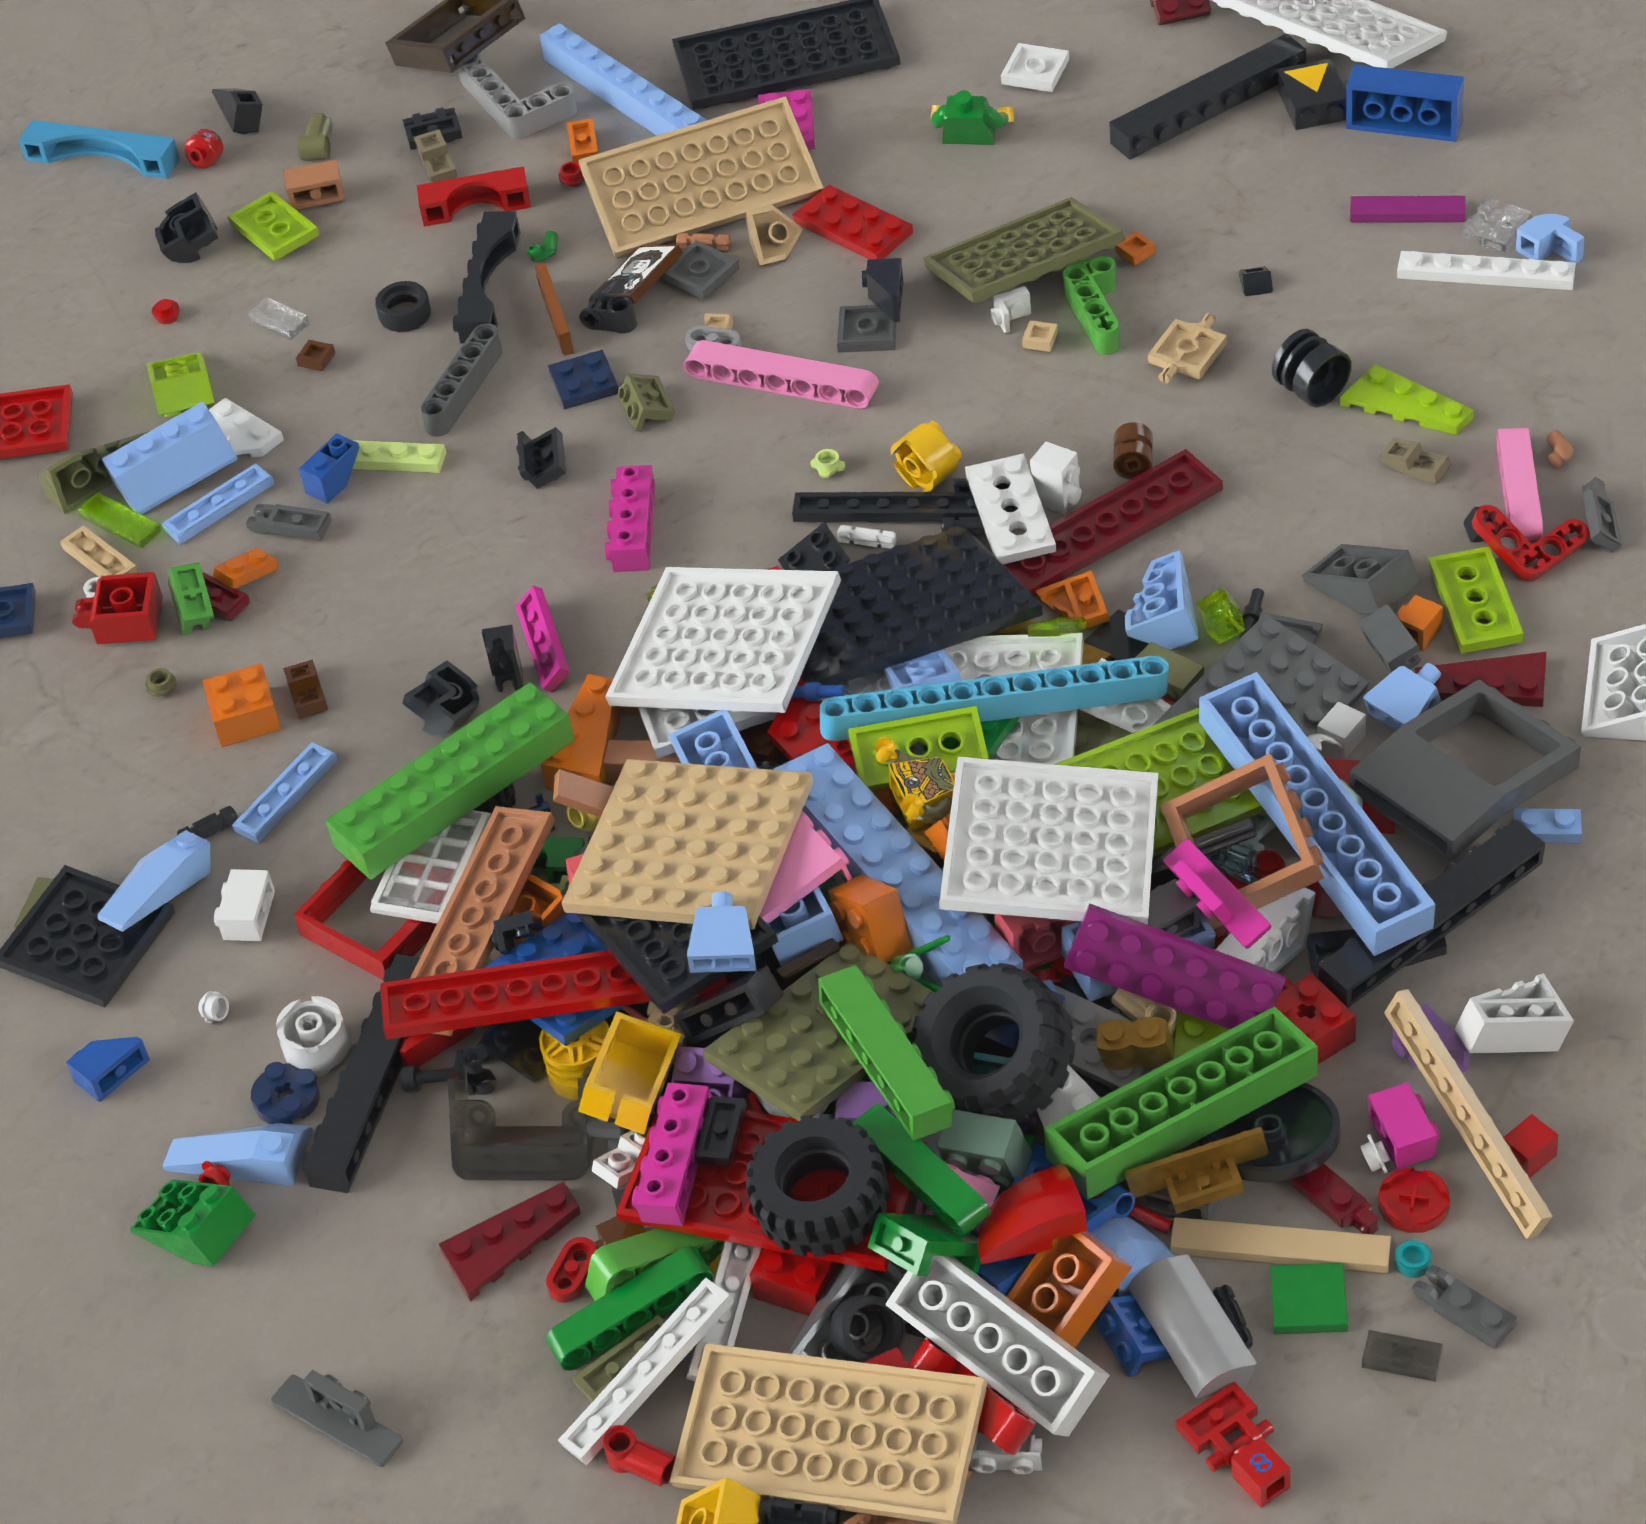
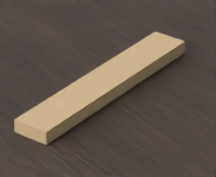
M1174 1217L1170 1251L1175 1255L1188 1254L1189 1256L1288 1265L1343 1263L1344 1270L1388 1273L1391 1236Z

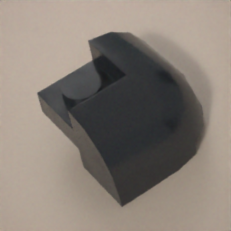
M196 192L166 210L165 214L167 216L160 226L155 228V236L161 252L171 261L178 263H191L201 259L198 250L210 245L219 238L216 232L218 228L215 221Z
M447 660L429 671L425 682L406 693L402 704L425 721L423 731L431 735L442 736L467 721L477 709L480 703L476 690L478 685L468 675Z

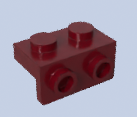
M1150 0L1151 7L1155 9L1159 25L1210 15L1212 11L1209 0Z

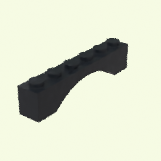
M516 211L484 212L481 223L477 224V241L472 243L473 256L467 263L468 276L463 278V295L458 298V314L453 317V330L458 332L460 344H464L471 332L481 324L489 323L498 327L494 304L486 296L485 288L495 268L506 257L517 250L521 231Z

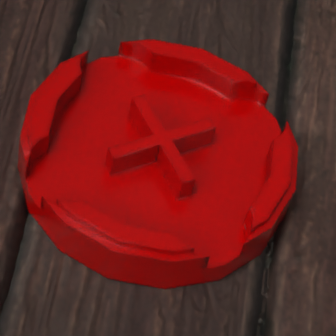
M1414 1167L1402 1168L1388 1175L1380 1185L1378 1210L1384 1221L1395 1229L1407 1233H1423L1441 1224L1449 1212V1189L1444 1180L1432 1171L1424 1169V1172L1414 1171Z

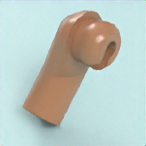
M1558 430L1550 432L1547 436V442L1555 451L1548 456V460L1556 468H1559L1564 462L1567 463L1571 459L1574 450L1570 442Z

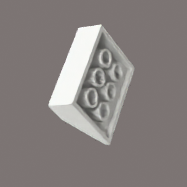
M1646 624L1591 639L1581 733L1584 737L1646 741Z

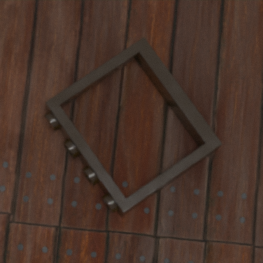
M443 0L388 40L386 46L396 66L453 73L526 18L518 0ZM461 6L464 9L462 13H460L458 10V8H460ZM467 15L480 16L442 45L429 44Z

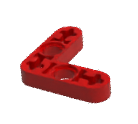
M1493 505L1481 506L1472 519V527L1512 572L1524 581H1534L1578 551L1589 537V528L1583 521L1569 519L1534 544H1531L1512 522ZM1484 518L1486 520L1490 518L1493 520V522L1491 523L1489 521L1487 523H1484L1482 519ZM1501 528L1497 535H1494V531L1497 532ZM1576 532L1579 535L1578 537L1576 535L1571 537L1567 543L1564 541L1568 533ZM1501 538H1511L1516 543V548L1508 549L1504 547L1501 543ZM1544 545H1554L1559 550V555H1549L1544 550ZM1536 557L1539 560L1534 568H1526L1524 566V563L1530 564Z

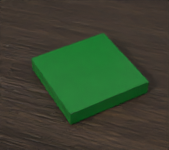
M1343 1263L1270 1266L1274 1334L1348 1331Z

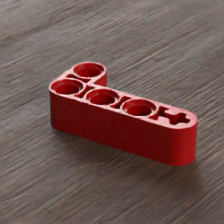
M929 1338L924 1339L906 1368L978 1377ZM987 1384L978 1429L996 1446L1011 1455H1016L1036 1425V1422Z

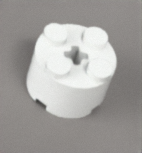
M312 996L310 1001L302 1003L300 999L293 1001L281 1011L276 1022L277 1037L287 1063L300 1069H311L315 1077H323L345 1058L351 1048V1042L337 1004L325 997Z

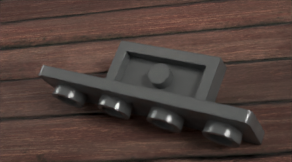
M312 1369L303 1380L292 1374L271 1398L274 1406L379 1467H383L403 1444L402 1436L375 1421L370 1408L371 1402L363 1393L357 1390L353 1392L347 1390L332 1375L327 1374L323 1376Z

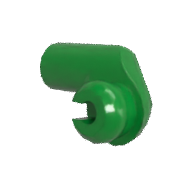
M547 231L542 246L538 243H534V247L530 245L527 254L531 257V260L542 262L554 255L557 251L558 234L555 231Z

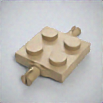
M1206 313L1200 323H1187L1175 319L1148 353V363L1164 368L1158 376L1161 382L1169 383L1175 373H1181L1199 380L1203 377L1227 345V335L1213 331L1210 328L1216 322V317L1213 314Z

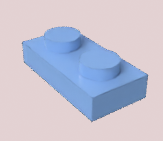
M1513 809V821L1517 819L1543 842L1581 843V809Z

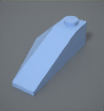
M1178 550L1152 560L1142 579L1144 587L1133 598L1135 606L1126 612L1125 631L1129 637L1146 643L1153 642L1168 650L1177 647H1187L1195 640H1198V626L1182 553Z
M185 830L141 858L98 913V920L123 932L211 873L210 842Z
M276 1123L173 1139L162 1168L164 1171L201 1175L204 1172L201 1166L202 1163L210 1161L214 1166L216 1164L224 1166L231 1174L230 1179L293 1186L313 1130L309 1126Z
M1113 1216L1090 1232L1132 1267L1115 1291V1297L1133 1295L1128 1286L1138 1273L1159 1260L1174 1257L1163 1241L1129 1216L1124 1218Z

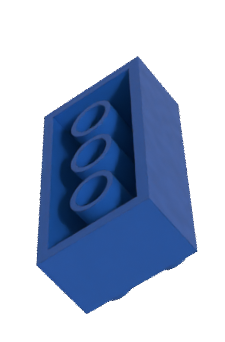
M1354 64L1346 85V129L1456 142L1463 122L1464 77Z

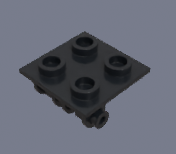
M825 522L778 559L784 570L827 571L836 568L839 564L851 561Z

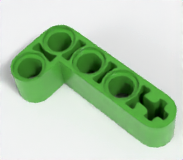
M1101 255L1066 266L1063 270L1065 298L1094 349L1104 355L1117 352L1120 348L1119 322L1104 297V294L1112 292L1117 286L1115 260L1112 257Z
M657 1228L606 1244L597 1249L590 1259L586 1289L593 1300L596 1301L664 1258L687 1246L697 1248L706 1263L712 1262L722 1252L725 1241Z

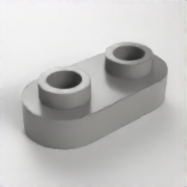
M698 325L690 328L685 333L686 346L690 351L695 343L700 340L741 347L740 335L734 330Z

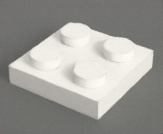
M1018 43L1001 74V84L1053 92L1069 61V51Z

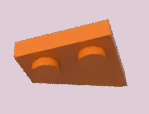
M1092 570L1036 590L1038 599L1042 604L1080 631L1110 621Z

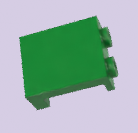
M878 1213L868 1248L916 1276H927L932 1257L935 1255L953 1256L974 1273H978L981 1262L978 1251V1238L968 1233L964 1237H960L937 1215Z

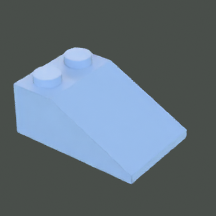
M944 649L883 669L891 690L961 681L958 668Z

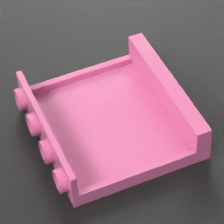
M803 811L760 913V917L768 923L772 922L780 915L779 913L785 912L838 871L848 881L852 879L846 867L850 863L846 855L839 847L834 850L830 847L832 843L821 829L818 831L813 829L812 821Z

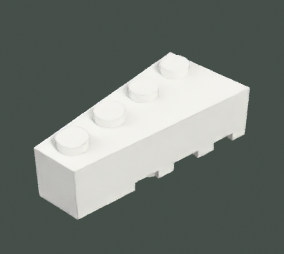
M1304 887L1257 909L1272 927L1249 949L1244 948L1230 933L1216 950L1273 972L1279 971L1305 949L1316 892Z

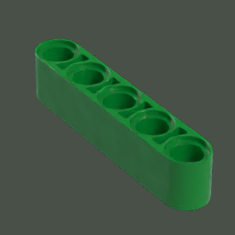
M876 1103L852 1122L853 1126L857 1124L867 1131L868 1136L874 1139L884 1167L957 1235L964 1237L991 1215V1210L985 1200L919 1139L913 1141L900 1121L881 1104Z
M693 1246L683 1247L555 1325L547 1333L546 1342L561 1368L567 1371L575 1370L626 1339L658 1314L662 1317L679 1307L705 1278L713 1282L714 1275L697 1248Z

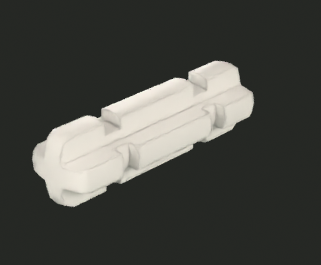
M840 525L837 533L840 543L850 544L851 541H854L855 545L870 547L881 545V548L892 549L897 540L894 531L883 530V533H880V529L857 526L853 529V526Z

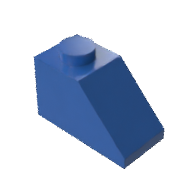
M127 1037L91 1041L66 1061V1064L74 1082L100 1102L150 1061V1058L141 1038Z

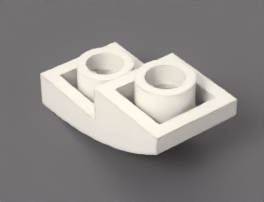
M647 1126L644 1135L632 1130L621 1135L618 1148L593 1161L592 1172L616 1189L628 1183L649 1127Z

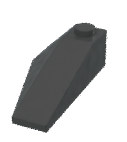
M889 1262L886 1272L841 1263L832 1275L788 1353L844 1360L836 1352L830 1339L829 1326L832 1314L840 1303L852 1296L876 1295L888 1300L904 1275L891 1262ZM860 1309L852 1317L850 1337L857 1349L867 1346L875 1340L876 1336L883 1332L882 1322L878 1314L872 1309Z

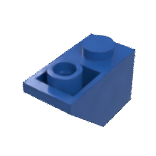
M336 433L299 467L306 494L327 504L347 486L360 448L359 443Z

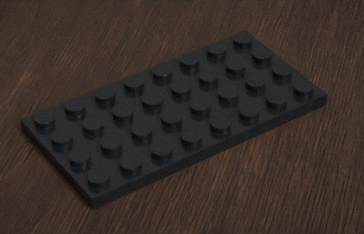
M848 0L672 39L673 48L693 110L901 65L898 50L879 0Z

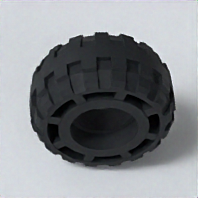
M985 963L966 967V973L962 975L953 973L942 980L943 986L935 994L930 992L922 1002L925 1008L921 1016H915L911 1032L915 1038L911 1044L915 1043L918 1046L923 1062L927 1067L931 1066L934 1069L939 1085L943 1090H948L952 1095L955 1104L954 1110L1016 1120L1017 1124L1031 1119V1113L1038 1108L1041 1111L1046 1109L1054 1101L1051 1098L1052 1094L1058 1087L1063 1089L1070 1073L1067 1071L1068 1063L1073 1062L1075 1053V1042L1071 1038L1073 1035L1071 1030L1074 1027L1070 1015L1054 992L1043 981L1027 970L1023 971L1014 965L1005 963L992 964L990 967ZM1018 1024L1019 1042L1012 1058L1003 1067L994 1072L974 1074L973 1055L982 1037L998 1026Z

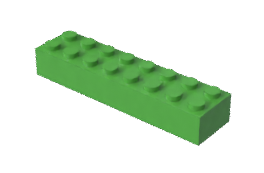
M529 682L327 818L325 821L333 846L370 880L573 742L574 736L569 714Z
M1274 1006L1045 1127L1046 1158L1054 1166L1064 1164L1070 1172L1078 1191L1088 1200L1125 1180L1124 1173L1126 1170L1166 1158L1318 1076V1046Z

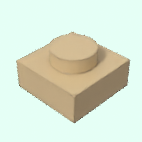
M1030 320L1022 338V347L1051 352L1058 335V324Z

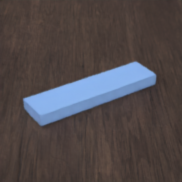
M255 463L161 523L163 530L181 545L273 486V477Z
M311 742L232 824L234 832L259 844L338 761L336 753Z

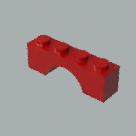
M524 166L417 185L418 202L424 227L451 222L453 216L459 210L476 203L494 204L503 211L531 208Z

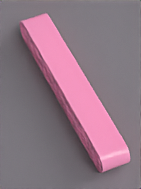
M706 340L697 341L684 362L685 371L698 379L859 409L868 406L879 385L876 375L864 369Z

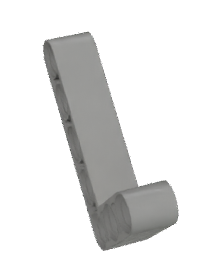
M479 54L458 68L461 84L512 139L528 137L574 116L578 111L574 87L570 83L562 82L520 100Z

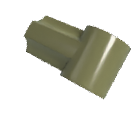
M314 113V116L309 119L305 135L299 137L298 151L301 160L329 159L330 157L329 138L333 123L332 119L325 116L324 113Z

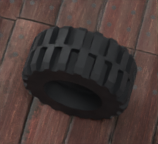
M820 1114L819 1118H812L811 1115L800 1116V1121L792 1123L789 1120L781 1124L782 1129L778 1132L771 1131L764 1138L766 1143L764 1145L759 1144L752 1154L754 1160L748 1163L746 1171L748 1176L746 1180L747 1193L764 1234L768 1239L774 1240L776 1246L783 1250L792 1248L793 1253L800 1256H807V1252L813 1253L814 1257H824L826 1252L830 1251L838 1254L846 1251V1246L852 1243L856 1246L864 1240L863 1235L866 1232L872 1233L878 1213H885L887 1210L886 1201L890 1198L889 1179L878 1146L874 1139L868 1136L867 1131L857 1124L853 1126L852 1121L844 1117H838L837 1120H834L830 1114ZM835 1169L848 1174L846 1181L840 1189L827 1198L803 1202L788 1197L794 1184L803 1176L813 1171Z

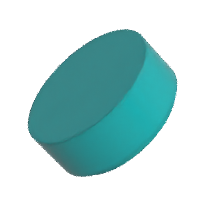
M1417 1240L1405 1241L1395 1251V1266L1404 1276L1411 1278L1421 1277L1426 1274V1270L1432 1264L1431 1250L1423 1242Z

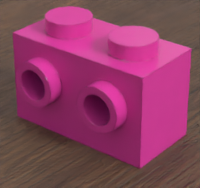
M1408 1082L1368 1095V1117L1396 1169L1436 1157L1437 1141L1440 1140V1132L1435 1121H1429L1425 1114L1426 1109L1420 1094L1413 1093Z

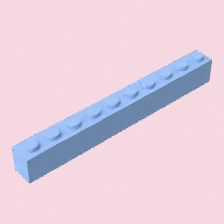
M559 23L539 35L544 61L656 136L706 121L705 118Z

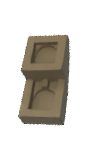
M439 129L414 137L421 160L431 182L458 177L456 168L448 153L447 144Z
M1393 438L1379 456L1381 462L1396 471L1415 479L1435 484L1439 482L1451 466L1449 456L1423 452L1420 442Z

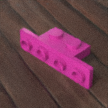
M1185 839L1164 858L1163 862L1179 878L1175 884L1188 898L1194 894L1200 900L1196 906L1209 920L1215 916L1244 948L1249 949L1271 929V924L1189 839Z

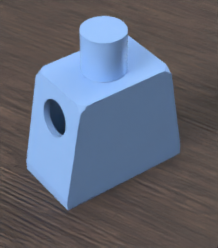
M1426 663L1417 674L1405 666H1399L1363 697L1368 714L1393 730H1398L1405 723L1441 702L1437 687L1434 685L1441 677V672L1430 663Z
M720 891L712 895V907H699L696 909L687 951L690 973L756 971L746 908L744 906H733V895L729 892Z

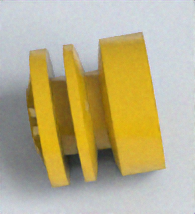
M605 1020L567 1046H564L542 1029L539 1037L540 1049L549 1083L557 1094L566 1099L581 1101L586 1081L609 1030Z

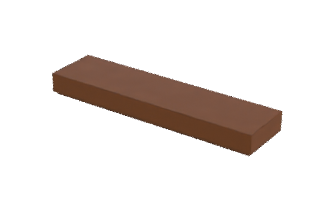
M546 263L536 264L535 270L539 288L562 354L564 356L573 354L574 350L570 331Z

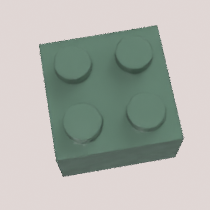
M959 1110L952 1111V1127L942 1130L937 1144V1148L947 1164L954 1165L962 1172L973 1176H986L994 1184L999 1185V1190L1002 1191L1008 1190V1187L1012 1186L1016 1177L1023 1178L1032 1155V1150L1016 1120Z

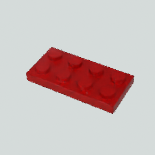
M829 184L792 214L793 221L798 225L869 260L884 259L913 234V224Z

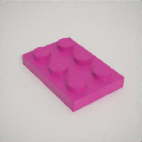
M795 90L792 92L758 95V105L786 96L807 149H815L811 90Z

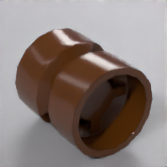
M1129 422L1117 428L1114 434L1113 468L1121 477L1132 479L1152 468L1153 433L1149 427L1141 423Z

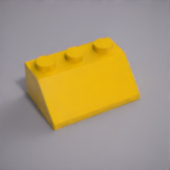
M725 1477L682 1499L676 1524H758L761 1496Z

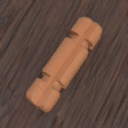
M678 233L676 238V245H679L681 250L687 249L696 240L714 249L717 248L718 251H728L731 245L728 234H718V237H715V234L692 233V236H689V233Z

